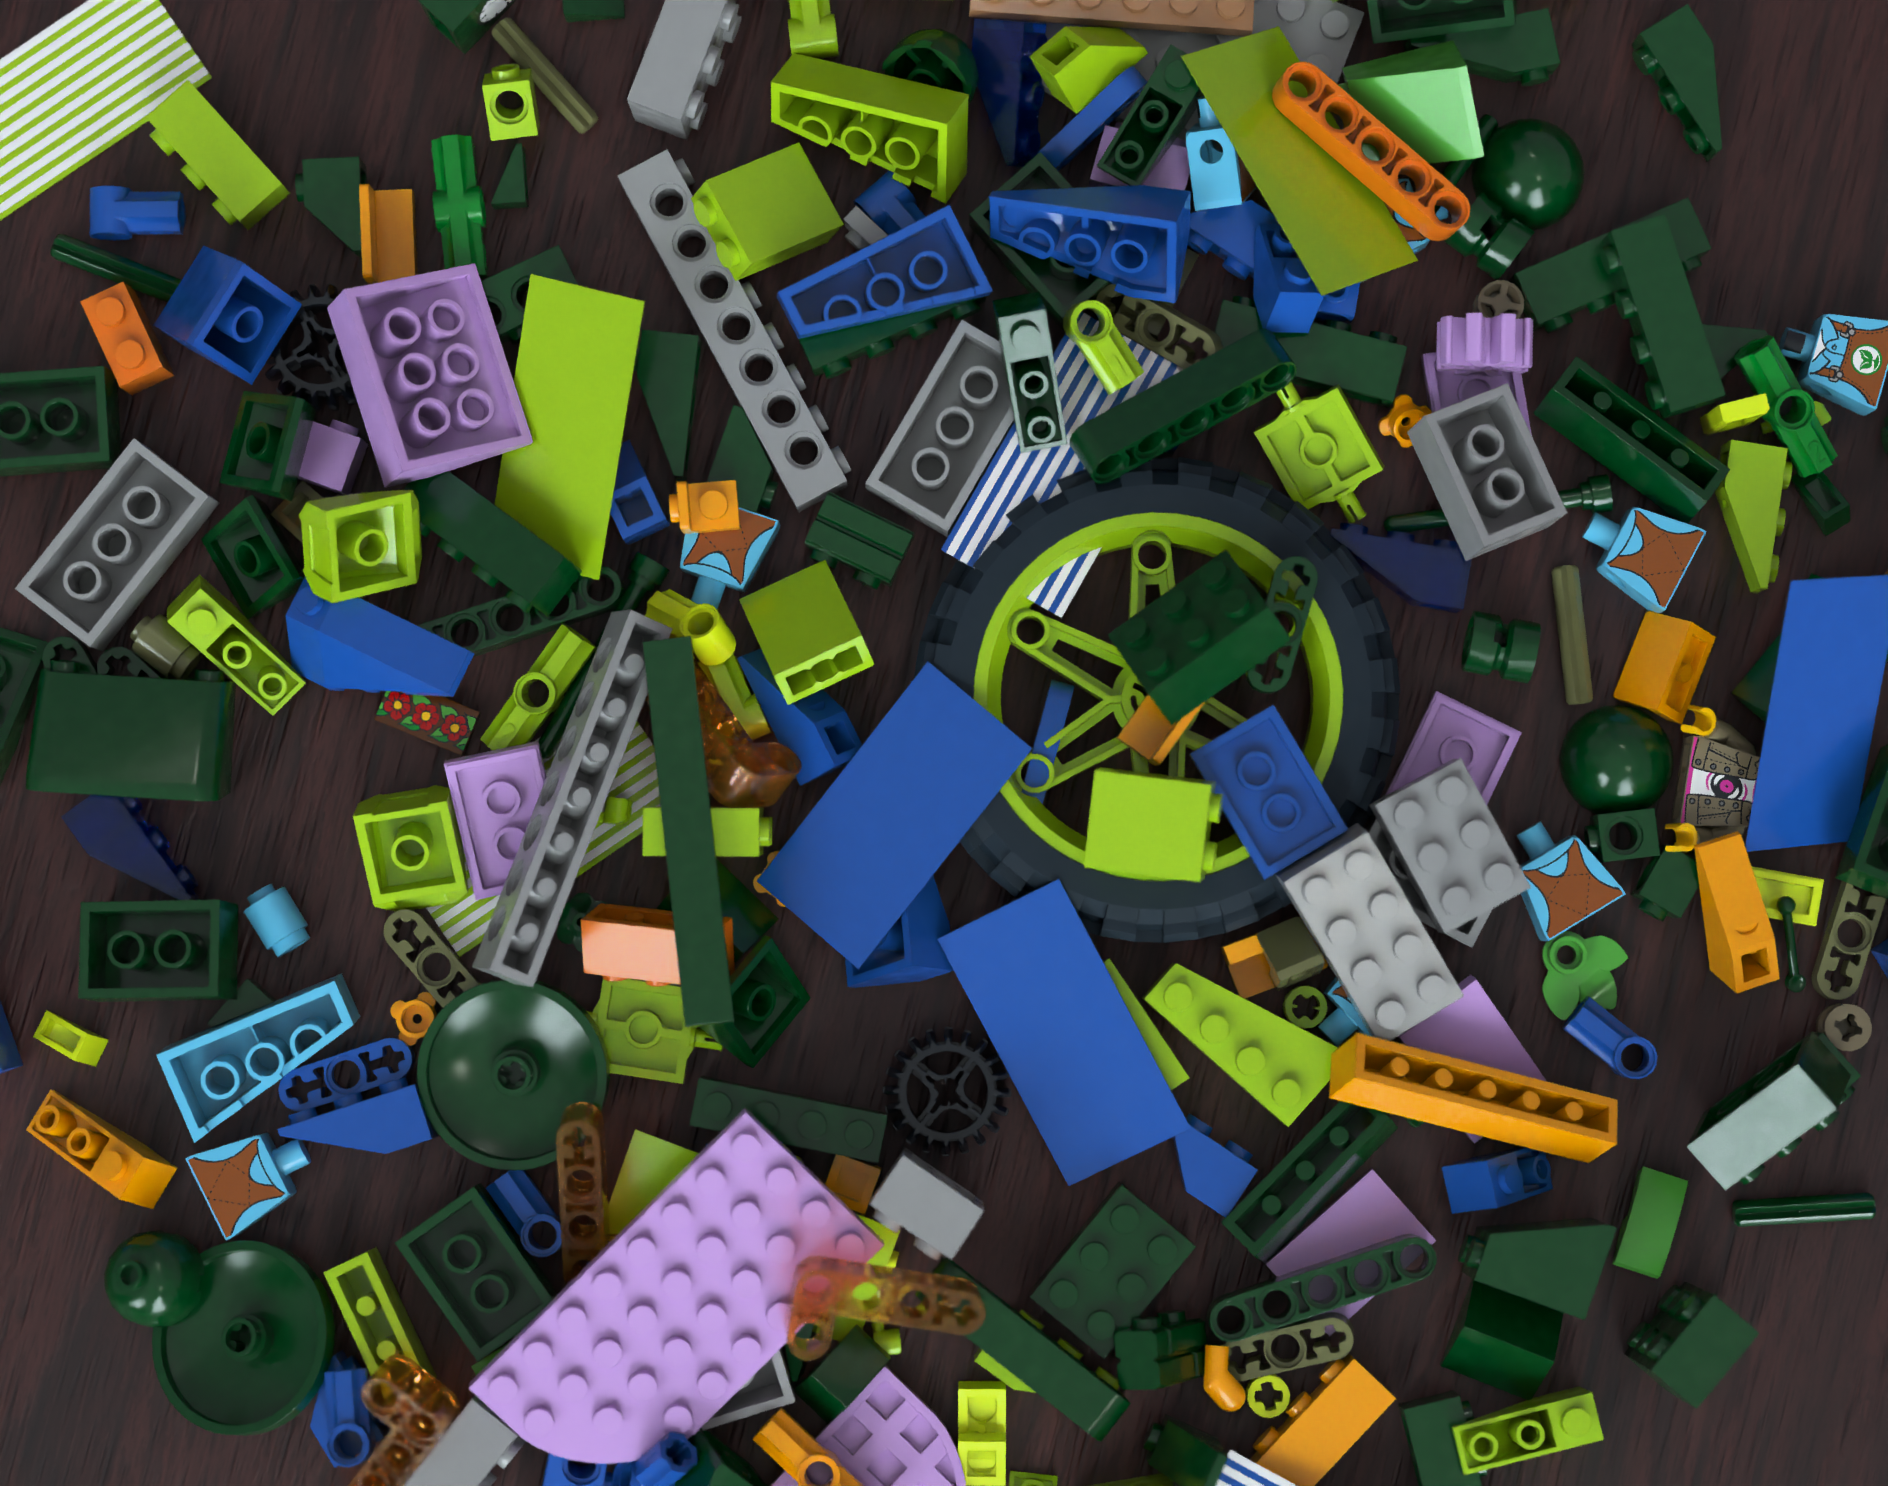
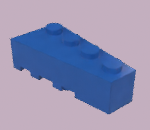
M950 205L777 292L776 297L797 338L801 339L989 296L993 290Z

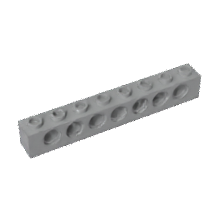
M668 149L618 175L622 188L739 404L743 408L797 511L801 512L824 500L828 492L835 494L848 487L844 474L852 470L840 447L836 446L830 450L822 433L829 430L817 405L815 404L808 408L799 393L807 387L796 366L792 363L785 367L777 351L783 348L784 345L772 322L764 326L761 323L755 309L761 307L762 304L751 283L747 281L740 284L739 280H734L730 270L721 264L717 256L716 245L707 228L702 226L697 220L693 208L694 204L691 201L693 195L688 188L695 181L683 158L674 161ZM668 196H676L683 201L681 211L674 216H664L658 212L659 203ZM699 237L706 242L705 249L699 256L690 258L681 254L680 247L687 238ZM711 278H721L728 283V289L722 297L710 299L702 293L704 284ZM733 319H744L751 327L745 338L732 340L724 334L726 325ZM762 359L771 363L773 371L768 379L756 382L747 376V369L753 361ZM783 400L792 403L795 406V414L790 421L777 423L769 417V410L774 403ZM800 442L814 444L818 449L817 457L813 462L806 465L796 463L791 458L795 445Z
M633 610L611 612L476 955L473 968L516 985L534 986L648 693L643 642L669 639L672 628Z

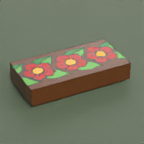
M386 691L374 720L464 756L482 713L442 696L407 695L403 692Z

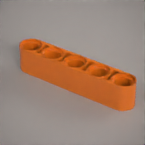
M1303 61L1293 63L1285 70L1272 91V99L1279 112L1419 233L1429 240L1443 241L1447 240L1467 222L1470 216V204L1466 196L1323 71L1310 62ZM1289 81H1298L1303 84L1307 90L1308 97L1301 98L1294 95L1289 88ZM1333 112L1339 115L1343 121L1344 129L1331 127L1326 121L1325 113ZM1367 143L1375 146L1379 152L1380 160L1374 161L1367 158L1363 154L1362 144ZM1398 175L1409 176L1415 183L1416 192L1404 190L1399 184ZM1436 205L1443 206L1450 212L1452 217L1451 224L1443 223L1436 217L1434 211Z

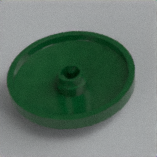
M494 979L480 983L461 993L449 1002L430 1024L418 1056L417 1084L424 1111L436 1132L449 1146L464 1157L481 1165L496 1169H532L549 1164L569 1153L589 1134L603 1111L609 1090L610 1066L604 1039L594 1020L571 996L552 985L537 980L533 987L516 985L503 979Z
M239 1240L216 1245L199 1254L204 1264V1275H200L198 1291H202L199 1302L191 1313L172 1326L153 1327L152 1355L159 1383L168 1400L182 1416L193 1424L210 1432L223 1435H258L274 1430L291 1421L302 1412L319 1391L325 1379L324 1372L329 1370L334 1350L335 1326L333 1311L327 1292L318 1276L308 1264L294 1253L273 1244L257 1241Z

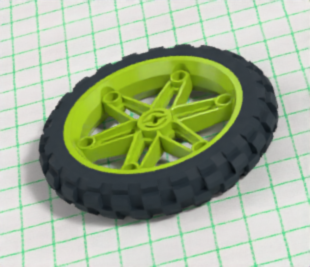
M1183 457L1178 459L1153 458L1107 483L1094 482L1088 471L1084 469L1057 480L1062 492L1040 504L1032 494L1012 509L1006 516L1013 524L995 541H992L973 564L974 568L957 560L944 582H942L928 613L919 643L914 678L927 661L930 662L1003 723L1001 683L1005 660L1012 644L1101 701L1044 742L1046 748H1049L1060 740L1058 752L1112 712L1123 729L1135 712L1131 705V699L1134 700V707L1137 709L1145 698L1143 696L1144 693L1136 690L1133 686L1143 692L1145 689L1114 645L1030 609L1034 602L1027 599V597L1049 575L1071 560L1098 548H1101L1097 557L1117 550L1131 548L1129 620L1145 608L1146 585H1159L1160 596L1175 586L1171 547L1188 549L1211 557H1216L1226 549L1243 573L1266 593H1268L1274 570L1284 559L1292 556L1308 559L1317 570L1318 582L1300 641L1310 687V716L1302 753L1347 828L1356 823L1363 827L1373 812L1369 804L1380 798L1385 787V780L1392 757L1395 755L1400 723L1398 721L1399 693H1401L1398 662L1397 658H1395L1389 633L1390 627L1378 597H1375L1363 574V569L1345 544H1341L1316 515L1300 502H1295L1274 489L1273 485L1242 471L1239 473L1213 465V462ZM1155 545L1160 548L1164 554V564L1156 569H1149L1143 566L1138 557L1139 550L1142 547ZM1294 566L1290 573H1282V579L1289 582V587L1284 599L1275 594V603H1289L1299 610L1302 609V601H1293L1297 588L1300 585H1308V579L1301 576L1302 568ZM1279 611L1288 618L1290 623L1288 635L1292 636L1295 631L1293 617L1286 612ZM1032 619L1040 623L1044 631L1043 638L1035 644L1022 642L1017 636L1016 631L1017 626L1022 621ZM1057 640L1123 668L1115 680L1113 689L1052 651ZM1213 697L1206 700L1200 710L1230 729L1247 720ZM1199 711L1169 752V776L1184 777L1186 747L1196 751L1213 741L1189 730L1196 721ZM1116 737L1063 765L1057 756L1055 757L1054 765H1052L1047 757L1030 752L960 840L967 853L978 865L1017 899L1060 879L1086 931L1103 937L1135 942L1161 943L1195 940L1227 933L1254 923L1291 903L1275 874L1263 880L1236 833L1217 842L1214 871H1206L1205 878L1201 882L1084 867L1087 837L1061 822L1036 797L1028 796L1021 791L1023 789L1030 793H1040L1046 789L1049 790L1129 748ZM1130 748L1132 771L1149 773L1148 761ZM1032 759L1044 762L1049 770L1047 782L1038 788L1026 785L1021 778L1022 767Z

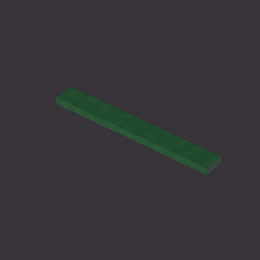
M687 636L643 642L685 1027L735 1022L692 638Z

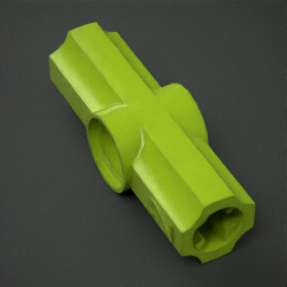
M562 623L527 674H524L517 680L512 695L480 740L491 750L530 743L550 713L559 707L565 692L597 647L578 631ZM537 680L543 681L549 689V698L540 707L534 705L528 696L531 684Z

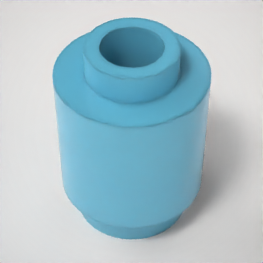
M269 884L247 898L250 906L243 912L267 950L272 949L277 958L289 953L310 939L309 934L305 930L308 924L285 887L275 890L273 885Z

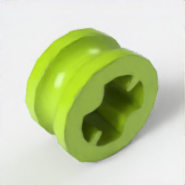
M1297 986L1285 996L1283 1013L1290 1023L1304 1029L1313 1028L1325 1018L1327 1001L1323 993L1318 989L1310 986ZM1298 995L1305 999L1311 996L1315 997L1318 1006L1312 1007L1317 1010L1316 1015L1312 1019L1305 1015L1299 1018L1295 1017L1292 1008H1297L1298 1006L1293 1004V1000Z

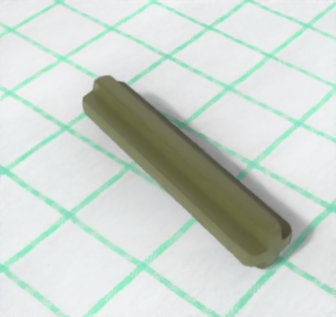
M506 17L496 24L491 32L493 38L521 69L531 68L534 84L578 133L583 134L590 130L598 121L596 112L511 18Z
M1576 565L1557 566L1552 569L1551 574L1566 702L1569 705L1587 704L1593 700V690L1579 569Z

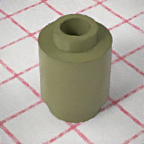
M158 614L153 619L145 616L130 635V638L135 641L131 651L166 678H187L197 667L204 655L174 629L162 614Z

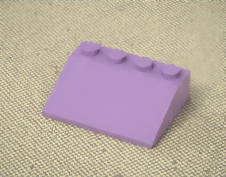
M475 263L344 289L327 307L385 488L429 478L533 443Z

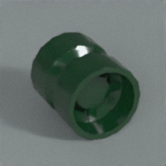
M1482 192L1471 205L1470 216L1467 222L1444 242L1464 257L1476 256V266L1494 280H1499L1534 234V231L1514 216L1508 219L1502 217L1503 207ZM1483 232L1490 233L1491 235H1493L1490 241L1485 237Z
M1474 610L1471 614L1464 639L1461 670L1486 676L1493 670H1498L1502 679L1528 684L1533 674L1539 649L1540 623L1513 618L1508 624H1504L1500 615Z

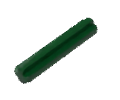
M58 234L51 247L50 254L59 261L116 283L124 281L132 289L165 302L169 301L181 282V279L65 234Z
M1870 1193L1736 1200L1732 1204L1734 1224L1740 1227L1873 1219L1876 1214L1875 1199Z

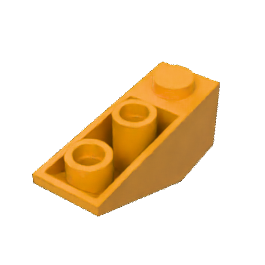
M1736 831L1694 845L1710 971L1736 994L1779 980L1775 936L1741 833Z
M52 1089L48 1092L26 1131L116 1198L153 1209L177 1170V1167L147 1145Z

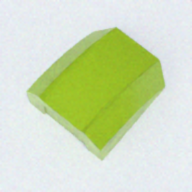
M413 490L348 494L305 503L298 515L302 527L303 573L313 594L330 603H336L418 582L422 560L419 501Z
M433 785L428 788L384 795L378 794L358 803L353 819L374 907L391 911L414 910L455 903L468 893L461 835L448 787Z

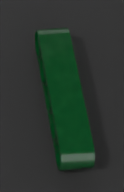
M1268 329L1257 330L1085 422L1072 433L1069 445L1094 482L1107 483L1281 390L1293 380L1297 373V366L1272 331Z
M601 566L600 578L607 577L614 582L615 589L609 599L605 601L593 600L590 596V587L595 579L579 575L566 592L569 597V606L564 614L555 617L549 615L547 617L533 606L528 614L523 611L524 621L521 627L510 632L503 630L500 619L505 610L518 606L505 596L417 626L458 645L456 631L459 626L465 622L476 623L479 630L478 639L474 644L462 647L473 652V657L557 630L562 623L569 626L611 612L621 600L625 592V585L619 575L611 568Z
M1400 1235L1223 1294L1215 1298L1208 1306L1206 1314L1207 1323L1213 1333L1221 1340L1227 1342L1241 1341L1423 1280L1435 1269L1437 1261L1436 1252L1429 1242L1417 1235ZM1412 1244L1421 1246L1424 1253L1421 1265L1414 1270L1404 1269L1400 1262V1255L1403 1249ZM1363 1260H1374L1379 1271L1376 1280L1369 1285L1358 1284L1354 1276L1356 1266ZM1318 1275L1330 1276L1333 1281L1332 1293L1324 1300H1315L1309 1295V1284ZM1274 1290L1283 1291L1288 1299L1287 1308L1279 1315L1272 1316L1266 1314L1262 1304L1264 1297L1267 1293ZM1233 1305L1241 1309L1243 1318L1241 1324L1236 1329L1226 1331L1218 1327L1217 1315L1222 1308Z
M944 1256L915 1292V1296L927 1307L1096 1440L1102 1442L1131 1405V1402L1118 1390L948 1257Z

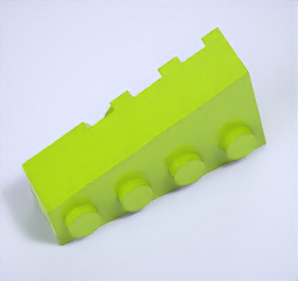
M796 53L791 55L771 81V122L824 147L832 143L846 150L851 155V160L867 166L869 162L879 165L894 173L892 179L909 187L912 182H915L932 190L930 197L945 204L967 174L969 94Z
M1172 963L1142 997L1149 1006L1287 1127L1294 1122L1330 1081L1331 1055L1338 1047L1177 963Z

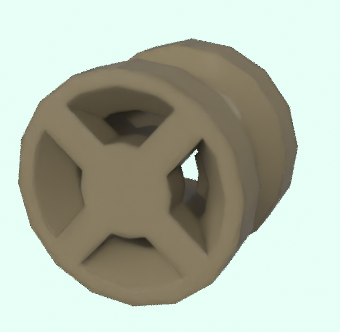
M1496 280L1488 283L1476 296L1472 305V313H1483L1485 318H1492L1493 312L1490 310V307L1486 306L1489 305L1494 311V317L1501 315V313L1516 314V319H1519L1524 310V297L1521 290L1515 284L1506 280Z
M1835 1003L1827 1006L1820 1012L1816 1020V1032L1824 1033L1840 1051H1855L1862 1048L1868 1042L1872 1034V1023L1869 1015L1862 1008L1854 1004ZM1848 1015H1849V1019H1848V1020L1851 1022V1025H1852V1026H1850L1849 1022L1847 1021V1016H1848Z

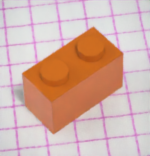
M124 281L80 301L120 388L134 395L175 376L136 291Z

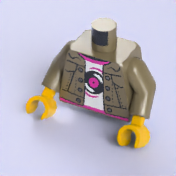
M1688 705L1687 709L1692 710L1695 714V722L1692 726L1681 724V731L1700 736L1693 735L1683 740L1671 822L1665 825V829H1672L1675 832L1676 842L1673 846H1665L1667 852L1694 850V845L1736 831L1742 835L1745 827L1749 825L1760 757L1756 756L1755 746L1732 725L1717 718L1714 711L1710 708Z

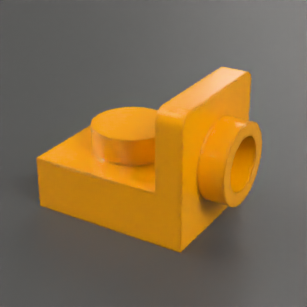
M736 480L688 484L687 481L676 482L677 494H669L671 523L680 522V530L683 534L741 529Z

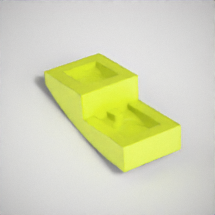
M958 1381V1455L962 1463L966 1486H1006V1384L1002 1381Z

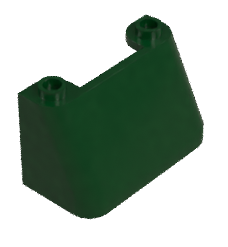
M51 660L50 668L45 667L40 671L27 763L26 789L42 792L185 801L221 800L231 792L236 683L232 679H224V671L214 669H195L194 678L169 679L91 674L89 671L80 670L79 661Z

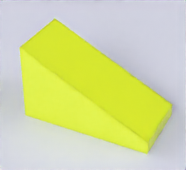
M46 1010L33 1036L70 1059L95 1067L109 1041Z

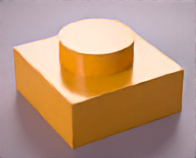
M836 1155L825 1185L851 1210L865 1214L882 1167L857 1158Z

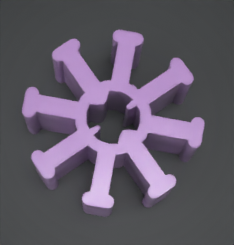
M1466 313V318L1444 316L1441 317L1440 322H1437L1436 370L1438 371L1454 370V375L1465 376L1474 372H1485L1486 376H1502L1503 371L1525 373L1528 372V368H1532L1533 319L1531 318L1516 319V314L1508 313L1485 318L1483 313Z

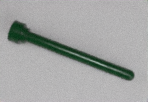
M1607 474L1589 476L1586 482L1578 483V488L1557 491L1565 509L1581 506L1582 511L1591 510L1592 514L1595 512H1611L1613 509L1611 485ZM1442 508L1392 515L1384 521V529L1389 534L1449 526Z
M636 552L628 566L632 571L627 579L631 582L613 612L623 610L636 611L647 590L652 593L656 585L661 587L670 570L647 556ZM605 627L594 644L596 647L599 645ZM596 650L572 682L539 740L543 759L550 758L563 737Z

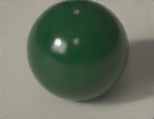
M1527 118L1510 121L1501 125L1483 147L1484 157L1476 158L1473 161L1472 185L1476 198L1483 192L1503 207L1502 217L1508 219L1514 216L1532 230L1544 229L1562 220L1574 208L1583 189L1585 172L1579 148L1563 129L1548 121Z
M1608 705L1587 712L1571 726L1561 746L1559 764L1563 782L1571 796L1588 811L1600 815L1648 809L1654 805L1664 794L1670 783L1674 758L1669 738L1654 718L1633 707Z

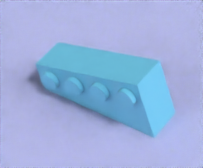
M342 973L278 999L269 1005L164 1047L156 1055L194 1143L356 1023L360 1018V1014Z

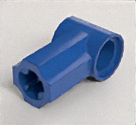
M887 171L853 200L854 204L888 236L926 217L915 205L916 199L906 185L892 179L894 173L891 171Z
M96 186L90 188V237L118 241L131 239L132 235L183 234L186 208L184 195L181 192H133L130 188L120 186Z
M1589 996L1576 1007L1562 1027L1564 1031L1609 1065L1610 1069L1621 1077L1630 1079L1647 1077L1653 1072L1657 1064V1052L1652 1043L1638 1036ZM1635 1044L1641 1049L1643 1059L1637 1069L1629 1071L1622 1064L1621 1053L1627 1045Z
M509 1170L486 1187L488 1193L521 1237L522 1245L528 1253L536 1257H548L559 1251L566 1244L568 1226L565 1220L553 1210L526 1170ZM539 1221L551 1223L556 1230V1241L550 1247H543L534 1240L533 1228Z
M368 1368L324 1372L328 1423L326 1452L332 1462L339 1466H355L371 1457L376 1446V1437L372 1430ZM346 1430L355 1431L362 1439V1450L356 1457L344 1454L340 1448V1437Z
M669 1432L638 1460L617 1463L613 1473L612 1486H675V1482L697 1464V1448L690 1444L685 1434Z

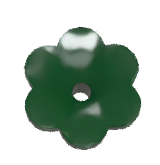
M581 892L576 894L571 903H566L559 919L560 925L557 929L558 939L564 944H573L578 951L582 952V935L579 920L600 903H607L604 901H594L593 897L588 893Z

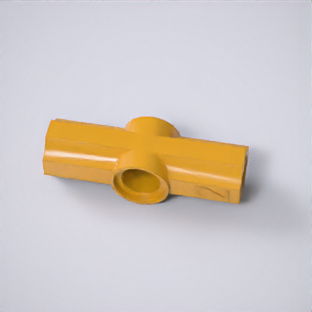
M782 1407L771 1416L752 1438L798 1482L799 1486H864L841 1464L835 1453L825 1449ZM813 1462H825L831 1467L833 1471L831 1481L818 1485L809 1480L806 1469Z

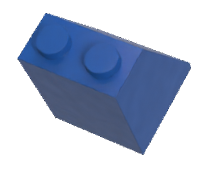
M203 245L153 326L190 350L252 385L302 304L243 262Z

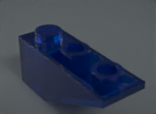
M974 18L972 53L974 54L979 74L977 86L1006 166H1025L1038 154L1041 145L1038 121L1039 109L1044 102L1045 92L1042 77L1029 56L1048 41L1045 35L1046 24Z
M1340 523V529L1332 528L1330 530V536L1341 545L1345 544L1361 568L1408 604L1452 613H1458L1463 610L1472 559L1465 561L1457 542L1434 539L1433 546L1414 543L1415 535L1398 531H1387L1386 538L1368 535V527L1353 523Z
M90 795L61 816L89 856L178 900H200L194 891V888L198 886L197 880L183 863L176 866L166 852L171 847L169 841L156 825L147 826L138 813L143 809V806L137 797Z

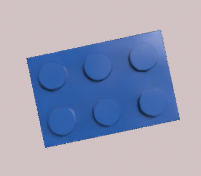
M1274 704L1189 754L1204 780L1216 781L1215 793L1223 794L1222 811L1263 880L1348 830Z

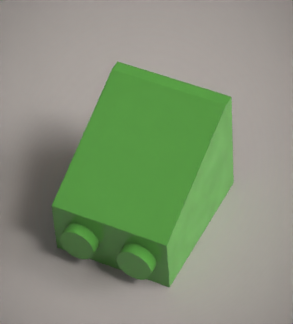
M1453 40L1342 67L1345 83L1338 85L1429 164L1484 157L1467 65ZM1367 143L1362 144L1363 154L1367 158L1374 161L1380 160L1379 152L1375 146Z

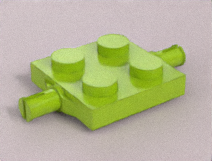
M1291 381L1287 386L1276 392L1284 409L1276 418L1257 427L1254 434L1293 501H1298L1304 507L1310 509L1320 503L1337 500L1348 523H1355L1356 519L1360 520L1367 514L1364 512L1353 491L1363 480L1382 471L1384 465L1339 384L1317 396L1301 399Z
M603 979L600 999L593 1012L587 1011L604 1039L609 1058L610 1073L684 1084L688 1059L694 1047L723 1051V1046L718 1042L706 1040V1038L712 1037L701 1028H698V1026L685 1027L681 986H650L645 981L635 979L622 981H607Z

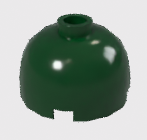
M922 29L905 36L883 62L882 71L885 69V75L969 94L968 105L975 95L979 78L974 54L967 44L955 34L942 29Z
M161 1230L135 1233L122 1241L109 1257L104 1272L105 1291L112 1307L124 1319L146 1327L172 1326L186 1318L199 1302L202 1291H198L200 1275H204V1264L197 1248L183 1236Z

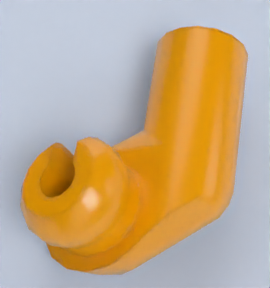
M1205 1345L1204 1391L1224 1411H1237L1245 1403L1246 1394L1242 1385L1228 1371L1229 1346Z

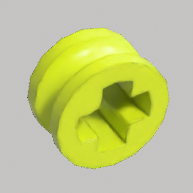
M1272 1374L1250 1379L1246 1386V1399L1254 1413L1261 1417L1273 1418L1286 1410L1290 1401V1392L1282 1378ZM1270 1382L1274 1390L1281 1391L1280 1399H1273L1274 1406L1265 1408L1262 1400L1254 1398L1255 1391H1262L1261 1384Z

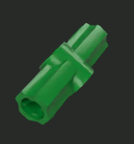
M458 134L441 136L438 139L431 140V151L436 181V190L433 191V210L437 230L441 232L445 269L475 263L480 279L488 278L486 248L483 237V227H486V210L481 185L478 186L473 138L472 136Z
M1766 335L1762 338L1754 339L1739 348V352L1734 356V359L1753 394L1756 396L1766 393L1770 410L1762 418L1770 423L1782 447L1788 448L1787 456L1797 474L1805 478L1809 475L1820 473L1833 465L1832 462L1838 455L1815 414L1814 400L1809 393L1801 389L1774 337ZM1791 396L1792 407L1785 416L1781 417L1780 406L1787 397Z

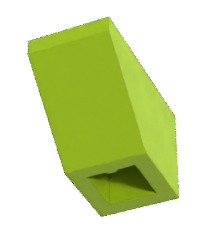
M1065 26L1029 57L1051 94L1074 113L1078 114L1127 68L1137 64L1148 52L1142 44L1120 28Z

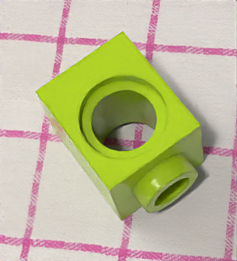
M504 64L493 67L491 69L492 73L484 74L482 83L491 141L538 135L540 120L531 68L520 70L518 64ZM504 91H514L522 97L524 103L516 109H508L500 104L498 95Z

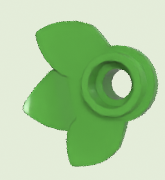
M1565 931L1550 941H1546L1542 949V960L1548 971L1542 983V993L1551 1012L1559 1019L1567 1020L1576 1009L1578 1002L1581 1003L1587 996L1604 1009H1614L1617 1003V988L1610 971L1618 968L1628 959L1622 947L1615 940L1600 935L1584 939L1579 934L1571 931ZM1565 945L1569 946L1573 951V959L1567 964L1561 963L1557 957L1558 950Z

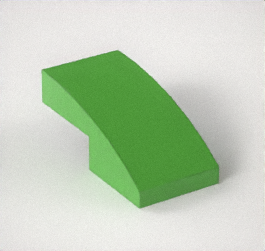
M1642 1166L1637 1172L1628 1215L1621 1223L1612 1262L1613 1265L1655 1279L1661 1276L1680 1217L1688 1185L1687 1180Z

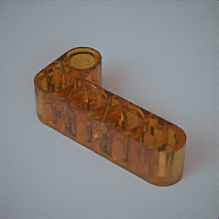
M694 659L709 792L717 801L730 808L774 805L802 768L798 756L787 746L777 742L754 743ZM647 693L645 700L649 704V695Z
M587 1102L573 1103L565 1109L556 1137L563 1275L567 1285L584 1269L578 1265L577 1262L579 1260L586 1259L592 1261L618 1235L610 1234L604 1119L600 1110ZM577 1127H582L583 1134L587 1136L584 1146L577 1148L579 1142ZM578 1170L587 1171L594 1179L579 1181L571 1173ZM579 1215H587L593 1218L596 1223L589 1226L581 1225L574 1218Z
M810 1256L803 1259L796 1266L793 1273L785 1316V1333L790 1351L795 1356L804 1360H814L821 1357L828 1350L836 1316L962 1335L976 1331L983 1324L985 1306L977 1286L964 1278L823 1256ZM815 1275L824 1276L829 1280L828 1286L820 1292L812 1293L803 1287L805 1282ZM862 1283H871L878 1288L876 1294L867 1300H859L852 1293ZM912 1290L921 1291L926 1295L924 1301L916 1307H907L900 1303L902 1297ZM937 1294L941 1295L942 1301H937ZM961 1299H968L970 1306H963L961 1313H955L953 1307H959ZM805 1323H813L821 1328L820 1332L812 1339L804 1340L795 1335L796 1329Z
M396 1354L386 1358L363 1385L361 1399L365 1407L388 1425L391 1430L348 1486H403L458 1416L460 1411L459 1402L454 1393L406 1356Z

